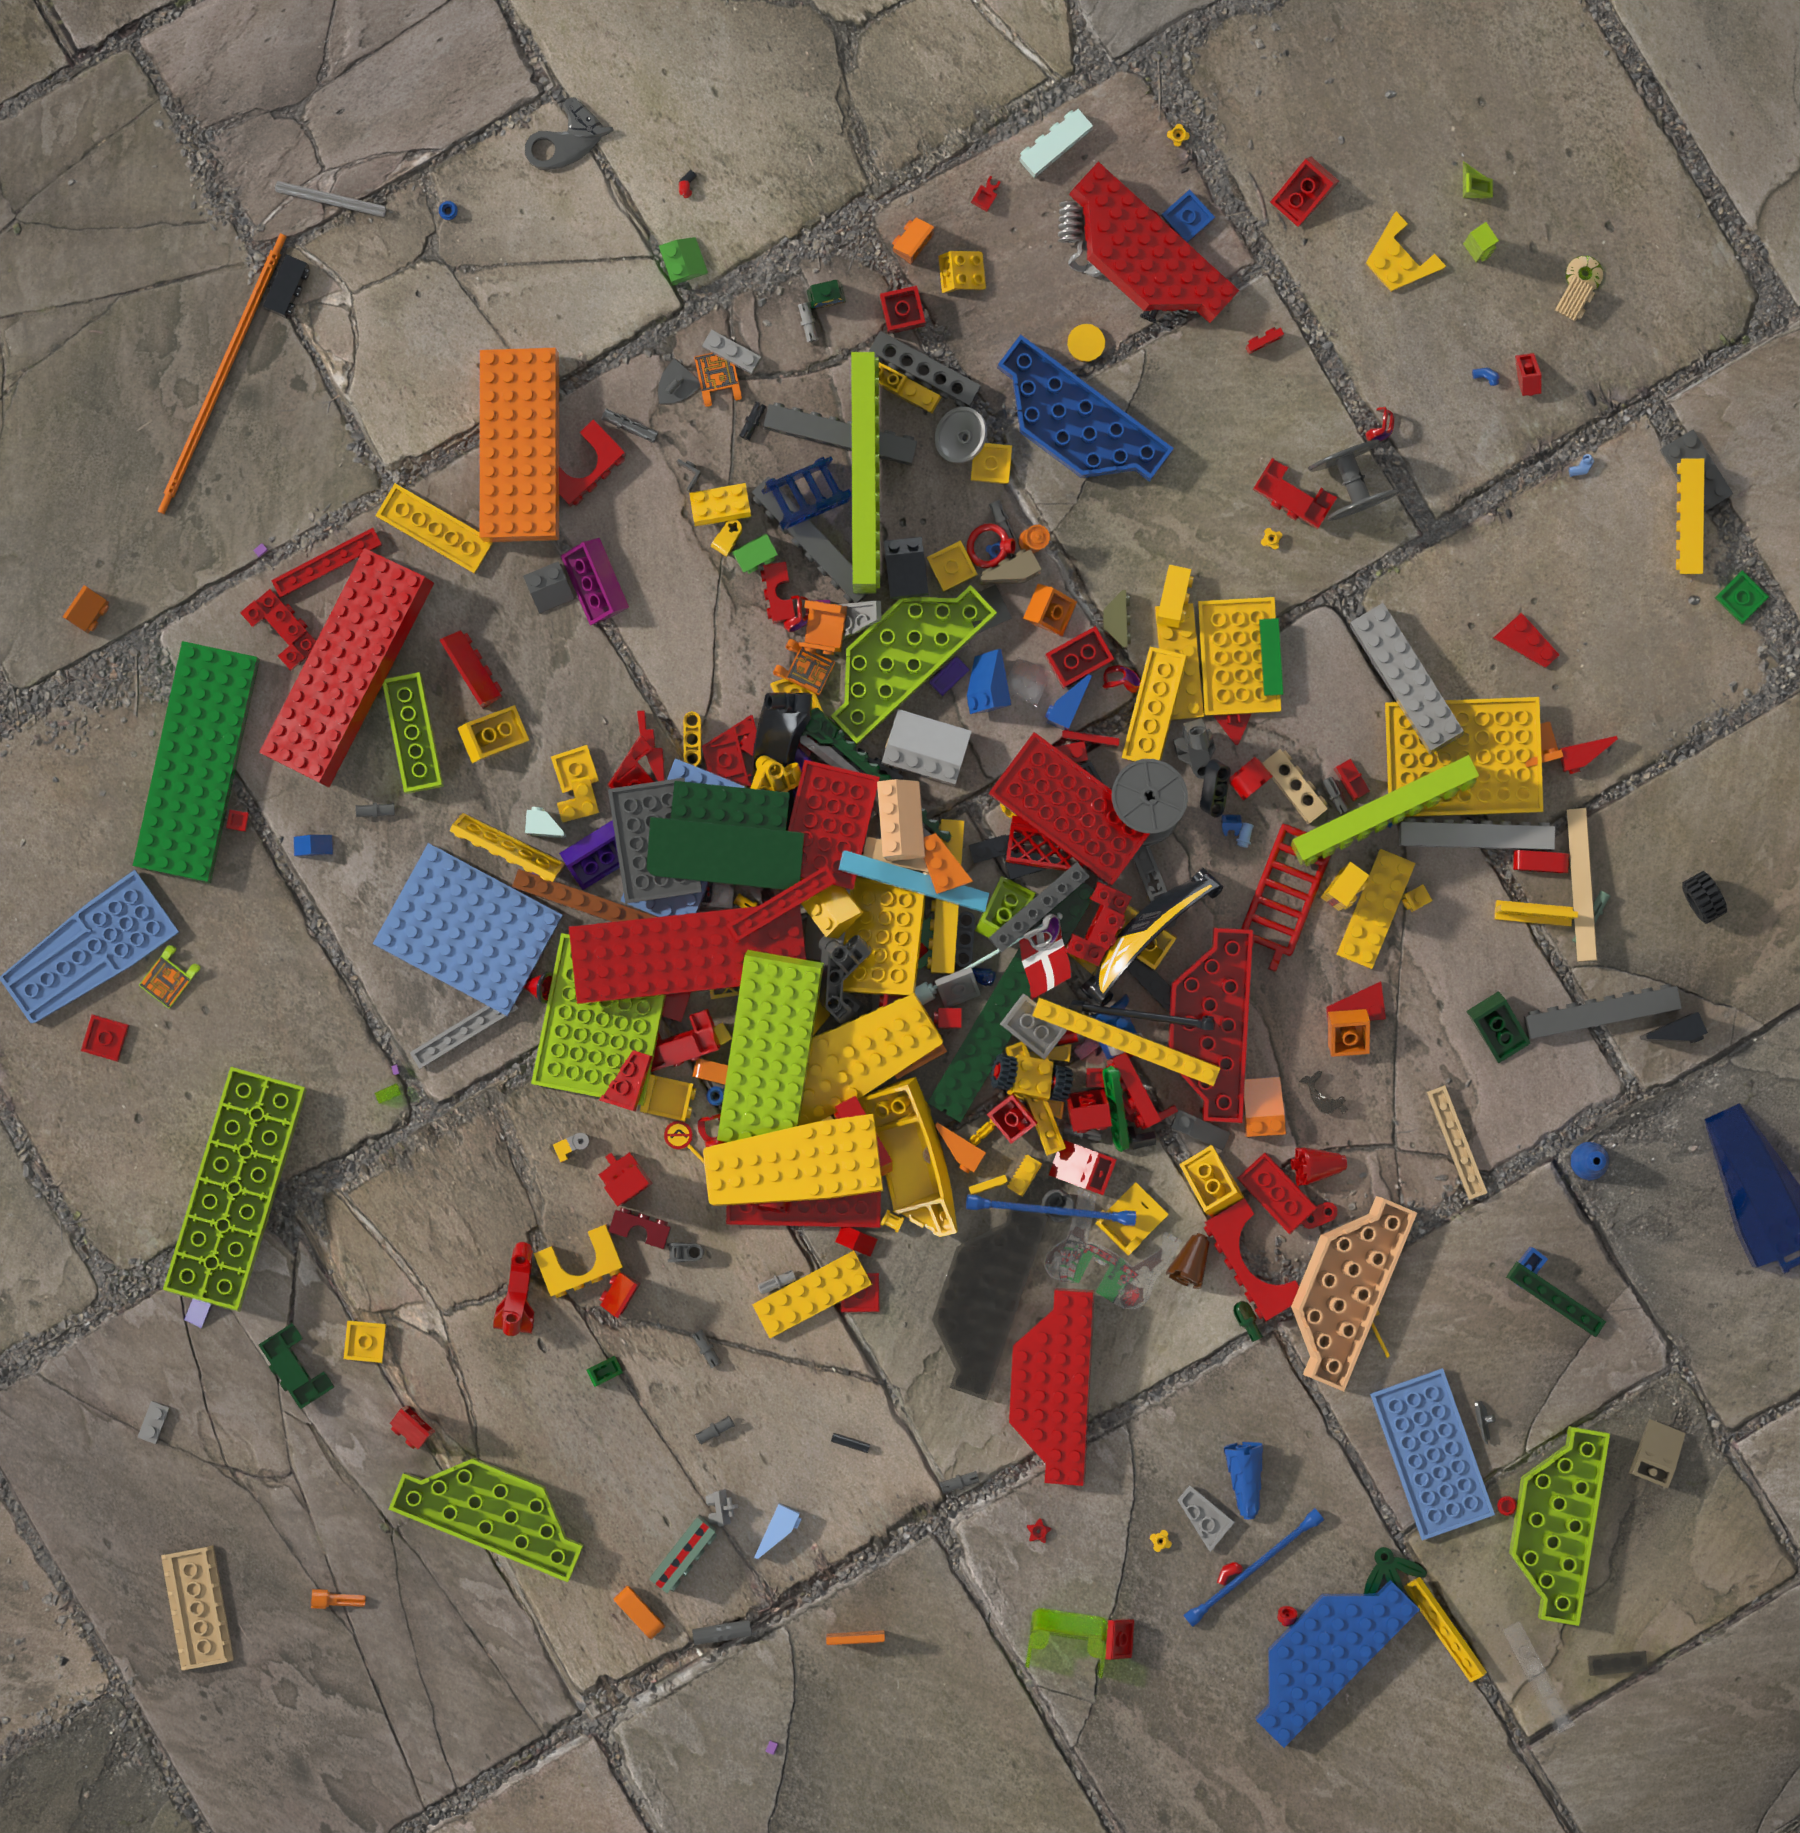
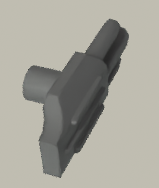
M1476 1401L1474 1403L1477 1422L1481 1429L1483 1441L1488 1445V1440H1490L1488 1424L1494 1423L1496 1419L1494 1415L1487 1414V1409L1482 1401Z

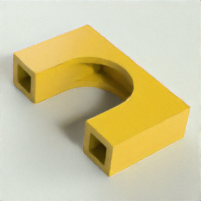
M607 1224L588 1231L596 1253V1261L593 1268L584 1275L575 1276L567 1273L561 1267L553 1246L534 1253L550 1296L555 1295L556 1298L566 1295V1290L573 1288L576 1291L585 1287L584 1283L590 1280L593 1284L603 1280L602 1276L609 1273L611 1277L621 1272L620 1268L623 1267L611 1234L608 1232Z

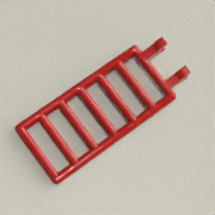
M1282 824L1241 927V929H1249L1253 921L1291 936L1288 946L1285 947L1253 934L1252 947L1255 942L1275 950L1268 967L1269 970L1274 972L1277 971L1282 955L1291 956L1295 950L1331 855L1326 858L1318 857L1316 863H1314L1319 865L1315 876L1276 861L1280 850L1296 856L1292 847L1283 843L1286 833L1297 837L1307 833L1288 824ZM1275 868L1312 883L1309 893H1304L1269 879L1272 869ZM1268 886L1304 900L1305 903L1302 911L1263 897L1262 894L1265 887ZM1259 903L1298 918L1295 929L1256 915L1255 912Z

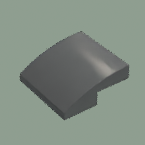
M996 585L978 592L997 612V615L977 634L1012 619ZM983 620L972 621L974 628L977 627Z

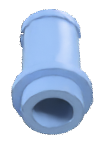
M1242 822V830H1240L1239 838L1236 839L1238 846L1248 848V845H1251L1250 837L1254 825Z

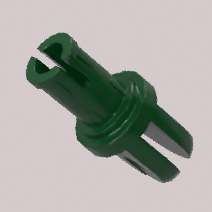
M1245 1301L1236 1303L1233 1307V1313L1239 1326L1246 1329L1252 1342L1262 1338L1263 1336L1255 1323L1257 1317L1249 1303Z

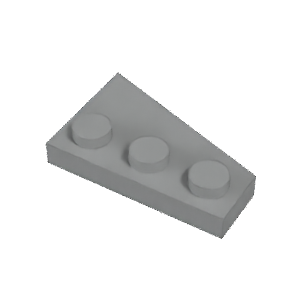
M881 601L838 604L847 606L843 640L881 621Z

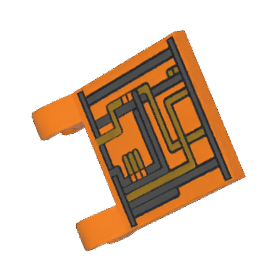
M713 353L694 357L705 407L712 406L710 392L732 388L734 399L736 401L742 399L735 365Z
M789 639L785 648L797 653L789 671L781 665H776L773 674L819 696L835 662L816 652L805 651V647L799 646L797 641Z

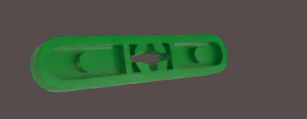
M1109 1066L1103 1069V1080L1110 1109L1111 1133L1116 1149L1122 1152L1129 1149L1130 1138L1127 1132L1128 1123L1125 1119L1122 1098L1123 1090L1120 1085L1121 1075L1117 1068Z

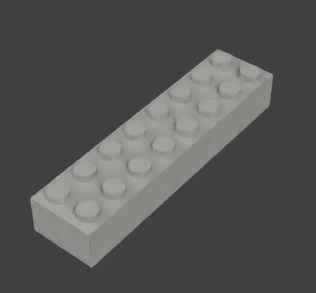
M1384 603L1351 621L1350 628L1428 753L1431 755L1462 737L1464 733L1462 727Z

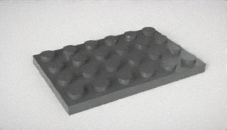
M685 778L608 789L625 904L702 892L701 881L653 876L647 870L650 817L671 819L674 781L685 782Z

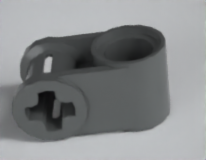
M667 1243V1246H669V1259H667V1262L697 1261L702 1259L705 1253L703 1246L697 1243ZM693 1247H697L700 1250V1255L697 1258L692 1257L690 1254V1250Z

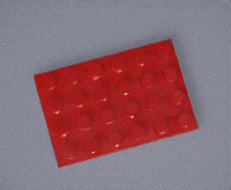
M804 760L788 831L805 833L801 878H806L827 865L837 881L833 884L834 886L854 889L857 875L839 870L840 861L844 850L862 855L877 792V782L880 777Z

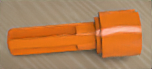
M312 1589V1609H327L329 1605L365 1606L366 1597L364 1595L330 1594L328 1590Z

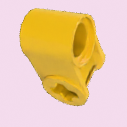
M738 520L727 521L710 547L727 557L742 534L741 523ZM737 525L738 531H733L731 533L729 526L733 527Z

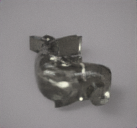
M1317 1071L1312 1077L1305 1076L1299 1081L1308 1085L1312 1101L1321 1113L1332 1115L1337 1109L1342 1114L1348 1111V1108L1344 1105L1346 1102L1344 1096L1336 1100L1322 1096L1315 1089V1083L1321 1077L1322 1071Z

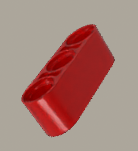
M1514 850L1513 870L1568 873L1569 854Z

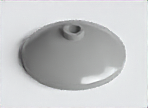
M957 407L946 413L938 423L935 432V445L939 454L952 463H964L976 457L982 450L987 437V426L983 416L970 407Z

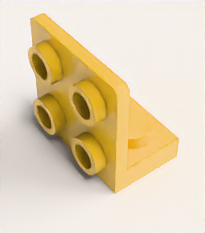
M949 251L938 256L942 293H951L958 289H986L982 252Z

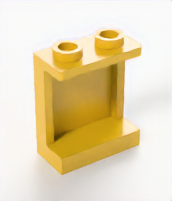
M650 1074L644 1106L641 1105L640 1112L686 1122V1118L690 1119L692 1107H689L690 1100L695 1098L696 1088H693L694 1084Z

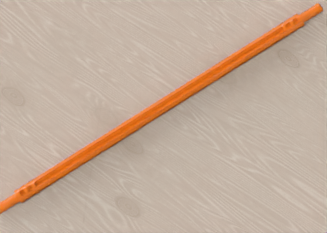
M281 233L273 250H270L251 297L172 476L169 479V483L166 486L164 498L157 511L165 515L171 499L175 497L250 323L281 256V249L287 236Z

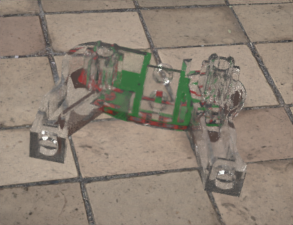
M1078 1187L1075 1209L1094 1211L1097 1196ZM1072 1216L1067 1237L1053 1246L1046 1254L1045 1268L1047 1273L1057 1281L1079 1283L1094 1256L1096 1257L1095 1262L1103 1266L1109 1264L1095 1292L1126 1310H1134L1143 1306L1149 1300L1157 1278L1170 1266L1182 1240L1164 1231L1160 1248L1132 1266L1112 1250L1088 1241L1092 1218Z

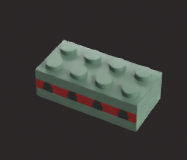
M698 1515L653 1572L649 1580L666 1593L670 1590L674 1592L681 1582L679 1578L682 1575L686 1576L692 1569V1561L694 1559L698 1561L705 1552L703 1547L706 1544L710 1546L717 1536L715 1534L717 1529Z

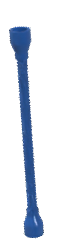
M968 1194L966 1199L967 1210L994 1207L996 1209L1111 1219L1126 1226H1135L1136 1211L1130 1210L1106 1213L1091 1210L1084 1211L1081 1209L1074 1210L1071 1208L1062 1209V1207L1013 1204V1202L1006 1203L1003 1201L996 1202L972 1194Z
M1314 1508L1307 1514L1299 1527L1293 1530L1288 1537L1286 1536L1284 1540L1282 1539L1280 1543L1272 1547L1263 1557L1261 1556L1259 1560L1245 1569L1246 1571H1243L1240 1576L1238 1575L1236 1579L1234 1578L1232 1582L1222 1588L1219 1593L1217 1592L1215 1596L1211 1597L1204 1604L1190 1609L1183 1616L1194 1627L1218 1600L1220 1601L1222 1597L1230 1593L1241 1581L1243 1582L1245 1578L1247 1579L1249 1575L1257 1571L1266 1561L1274 1557L1301 1533L1322 1523L1324 1518Z

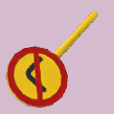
M682 1121L670 1123L664 1132V1139L667 1145L678 1150L688 1147L704 1163V1158L690 1145L693 1136L690 1126Z

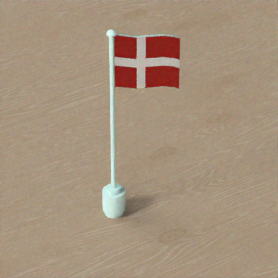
M1057 913V917L1060 921L1063 916L1061 913ZM1043 924L1037 926V927L1034 928V929H1038V928L1043 927ZM1061 925L1056 941L1047 949L1040 951L1034 949L1029 940L1024 938V934L1010 945L1012 946L1017 942L1020 943L1022 963L1030 984L1031 1000L1071 978L1070 960L1067 952L1064 951L1065 945L1062 939ZM1038 933L1032 938L1035 944L1038 945L1047 941L1050 936L1048 933ZM997 949L966 968H973L1000 952ZM924 982L915 987V994L922 1005L936 998L937 985Z

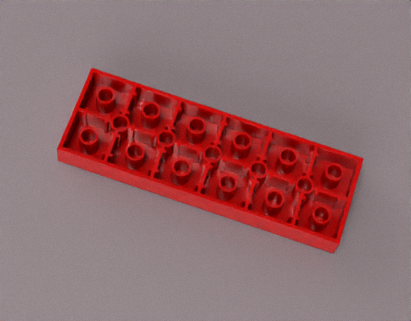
M364 548L259 753L330 788L434 582L421 574Z
M800 905L738 942L727 925L756 907L569 927L577 1005L740 987L744 957L747 950L806 960Z

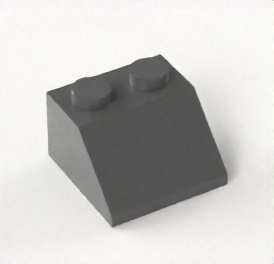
M559 561L523 576L539 614L575 599Z

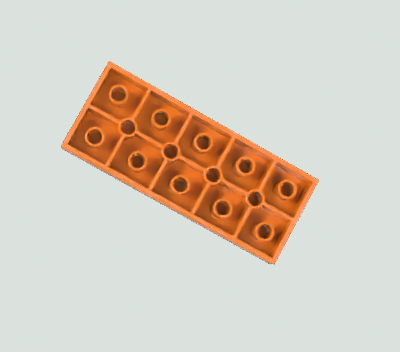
M556 348L480 350L479 538L483 542L559 540V352Z

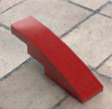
M645 710L637 711L640 735L652 747V750L646 754L648 762L656 779L664 781L663 748H655L654 729H646Z

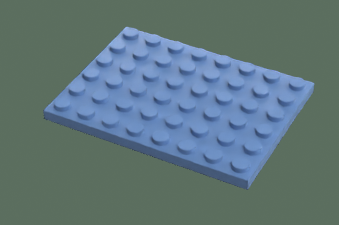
M428 843L373 944L508 1017L563 915Z

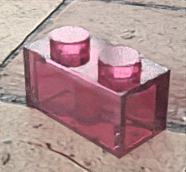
M1087 1037L1082 1045L1079 1043L1074 1047V1053L1082 1060L1100 1045L1097 1041Z

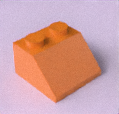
M915 218L913 221L909 220L904 227L906 231L902 236L898 235L892 243L894 245L893 252L909 264L913 263L934 235V226L918 218Z
M1037 584L1023 619L1056 635L1063 636L1077 601L1055 588Z
M84 585L63 615V618L89 634L90 631L93 632L96 629L99 617L101 615L104 616L108 611L109 601Z

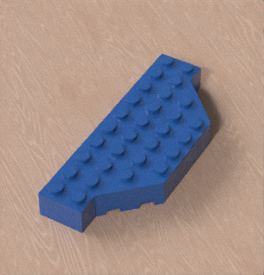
M1021 334L998 363L997 369L1013 381L1020 433L1080 478L1135 471L1150 482L1173 452V447Z
M1391 1580L1378 1593L1321 1594L1299 1616L1296 1622L1268 1648V1704L1255 1717L1256 1721L1285 1748L1420 1610L1419 1607Z

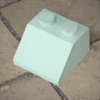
M532 807L531 810H527L525 833L528 836L566 838L565 832L542 807Z

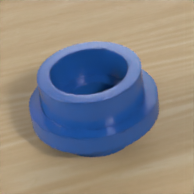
M445 201L439 206V215L444 220H452L457 216L458 208L455 203ZM447 208L452 209V212L450 214L445 213V210Z
M718 1086L711 1087L707 1092L708 1102L715 1106L723 1103L724 1090ZM715 1092L720 1094V1098L717 1100L713 1099V1093Z

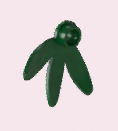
M1381 1547L1375 1552L1374 1559L1377 1564L1366 1581L1364 1594L1376 1593L1384 1573L1387 1583L1391 1580L1404 1593L1396 1568L1415 1577H1426L1427 1572L1415 1562L1394 1557L1393 1552L1389 1548ZM1383 1553L1388 1555L1385 1561L1381 1559V1554Z

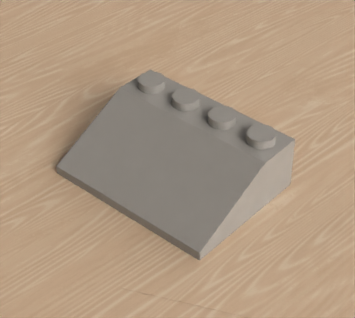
M898 709L882 759V765L955 786L972 731Z

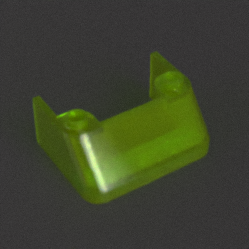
M1048 1608L1035 1609L1031 1615L1025 1667L1029 1668L1032 1649L1045 1648L1048 1645L1050 1635L1088 1641L1087 1651L1089 1655L1099 1658L1097 1676L1102 1679L1108 1628L1106 1619L1096 1615Z

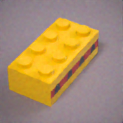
M1349 862L1342 867L1321 898L1338 911L1343 908L1346 909L1354 904L1358 898L1356 894L1363 891L1367 886L1369 875L1352 862Z

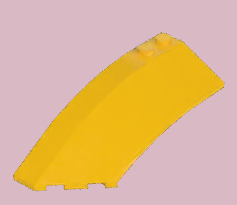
M916 1077L896 1082L859 1098L858 1101L866 1115L874 1114L876 1133L892 1160L893 1171L885 1175L893 1205L892 1212L906 1216L910 1219L909 1221L922 1228L930 1229L933 1231V1234L939 1237L957 1233L952 1188L945 1158L932 1116ZM902 1129H916L918 1132H907ZM926 1147L929 1152L931 1164L926 1162L923 1158V1151Z

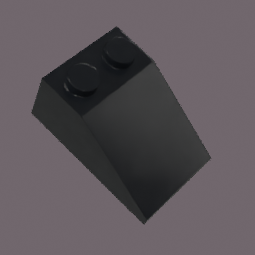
M922 537L884 541L891 600L929 596Z
M1695 1012L1639 1037L1641 1040L1690 1041L1691 1044L1704 1039L1703 1035L1708 1032L1699 1012Z

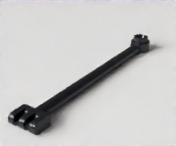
M1073 1000L1069 1006V1009L1079 1013L1086 1011L1194 1026L1204 1030H1214L1216 1022L1213 1016L1204 1015L1202 1019H1193L1091 1005L1079 1000Z

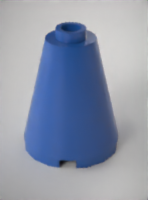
M1585 1142L1577 1146L1572 1152L1571 1168L1580 1178L1596 1180L1607 1171L1609 1157L1601 1145L1595 1142Z

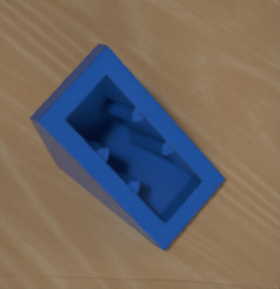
M332 835L294 837V856L333 854Z

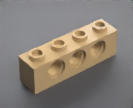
M1279 749L1265 760L1263 765L1273 775L1272 779L1306 823L1309 824L1327 810V802L1321 795L1319 797L1314 792L1316 788L1309 780L1305 781L1302 777L1304 775L1302 770L1297 765L1294 767L1290 762L1292 758L1288 752ZM1282 765L1287 766L1289 769L1288 775H1281L1279 767ZM1294 780L1301 784V788L1298 791L1291 788V782ZM1306 795L1310 796L1313 800L1310 806L1303 803V797Z

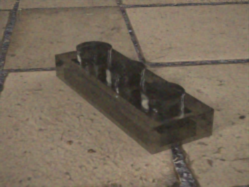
M1645 1650L1587 1656L1590 1676L1648 1671Z

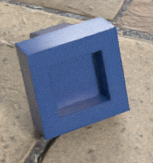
M1221 815L1224 836L1228 835V830H1234L1235 836L1239 835L1240 830H1242L1241 815Z

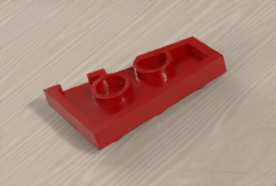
M1522 612L1492 638L1543 668H1546L1559 656V653Z
M1381 981L1327 1006V1021L1328 1012L1362 1009L1367 1010L1370 1021L1386 1019Z
M633 1050L599 1101L636 1112L653 1056Z

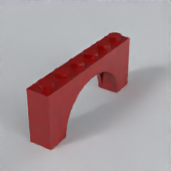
M1245 1198L1214 1217L1204 1222L1206 1226L1203 1228L1209 1237L1213 1236L1216 1243H1214V1246L1218 1253L1223 1252L1226 1257L1224 1262L1228 1269H1233L1236 1273L1234 1279L1237 1284L1244 1286L1247 1291L1244 1295L1249 1303L1253 1302L1257 1307L1254 1311L1259 1319L1263 1318L1265 1321H1268L1292 1306L1299 1285L1296 1280L1278 1285L1265 1283L1256 1278L1245 1266L1239 1248L1240 1234L1245 1223L1255 1214Z

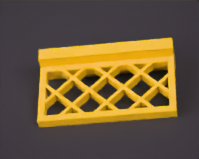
M1496 900L1494 920L1571 927L1572 919L1578 918V912L1573 911V907Z

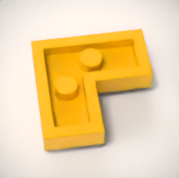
M585 776L571 780L575 798L557 803L562 823L599 813L590 777Z

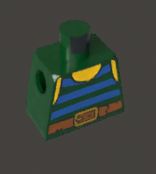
M838 280L811 285L806 291L811 310L846 302L842 283Z

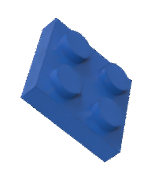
M1190 189L1161 214L1162 218L1187 243L1215 219V216Z

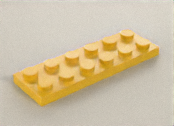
M394 483L375 515L377 518L473 574L476 573L494 543L483 542L479 538L478 531Z
M1193 603L1184 605L1183 610L1186 611L1185 620L1180 622L1179 628L1156 624L1158 648L1188 656L1172 720L1204 717ZM1155 606L1156 622L1160 606Z
M1154 647L1149 648L1122 754L1123 759L1131 761L1156 759L1161 761L1187 655Z
M464 813L451 826L450 832L454 833L456 837L465 838L471 841L474 846L483 847L491 854L505 858L511 864L522 866L525 871L534 872L540 875L543 880L554 882L565 866L564 862Z
M1379 849L1367 878L1369 883L1360 895L1336 953L1337 956L1372 970L1416 863Z
M853 1250L752 1305L771 1339L871 1286L872 1283L856 1252Z

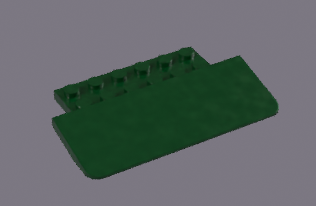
M674 781L671 819L650 817L647 854L648 872L653 876L788 889L801 879L805 833L786 831L790 793Z

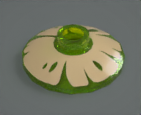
M1578 256L1567 266L1565 271L1566 281L1569 285L1575 276L1593 286L1594 291L1602 282L1603 269L1595 258ZM1587 270L1589 275L1584 276L1582 271Z

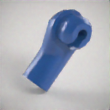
M1486 367L1472 370L1473 379L1485 377L1489 380L1491 386L1499 384V374L1492 369Z

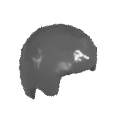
M1054 1189L1048 1191L1042 1199V1206L1062 1207V1209L1071 1208L1075 1210L1073 1199L1063 1190ZM1055 1213L1046 1214L1055 1222H1063L1071 1217L1060 1214L1055 1215Z

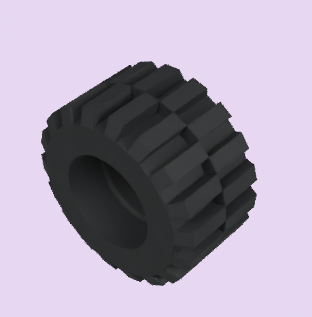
M1702 871L1682 882L1684 895L1690 907L1702 922L1708 924L1727 913L1726 901L1709 874Z

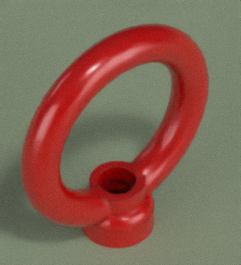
M992 523L983 524L975 528L969 535L966 545L967 554L971 562L980 568L998 566V563L1005 560L1008 554H1014L1016 549L1015 539L1009 538L1002 527ZM986 531H993L1001 537V552L990 561L979 559L974 551L975 540L981 533Z

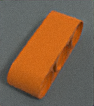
M699 1058L695 1062L692 1077L725 1085L728 1065Z
M628 1585L613 1598L617 1605L649 1639L652 1640L665 1627L657 1615Z

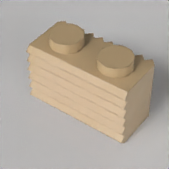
M1574 276L1554 311L1574 322L1577 318L1581 319L1586 311L1583 308L1586 301L1590 303L1595 295V292H1593L1594 287Z

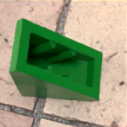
M615 1356L586 1369L594 1387L623 1373Z

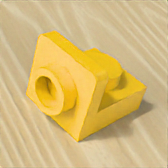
M1424 884L1402 895L1404 898L1402 902L1407 910L1410 909L1411 912L1432 901Z

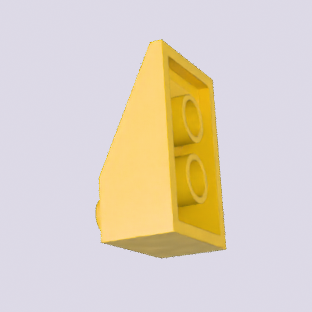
M515 705L458 727L472 763L529 741Z
M1213 1145L1179 1164L1204 1212L1211 1218L1244 1198L1237 1183Z

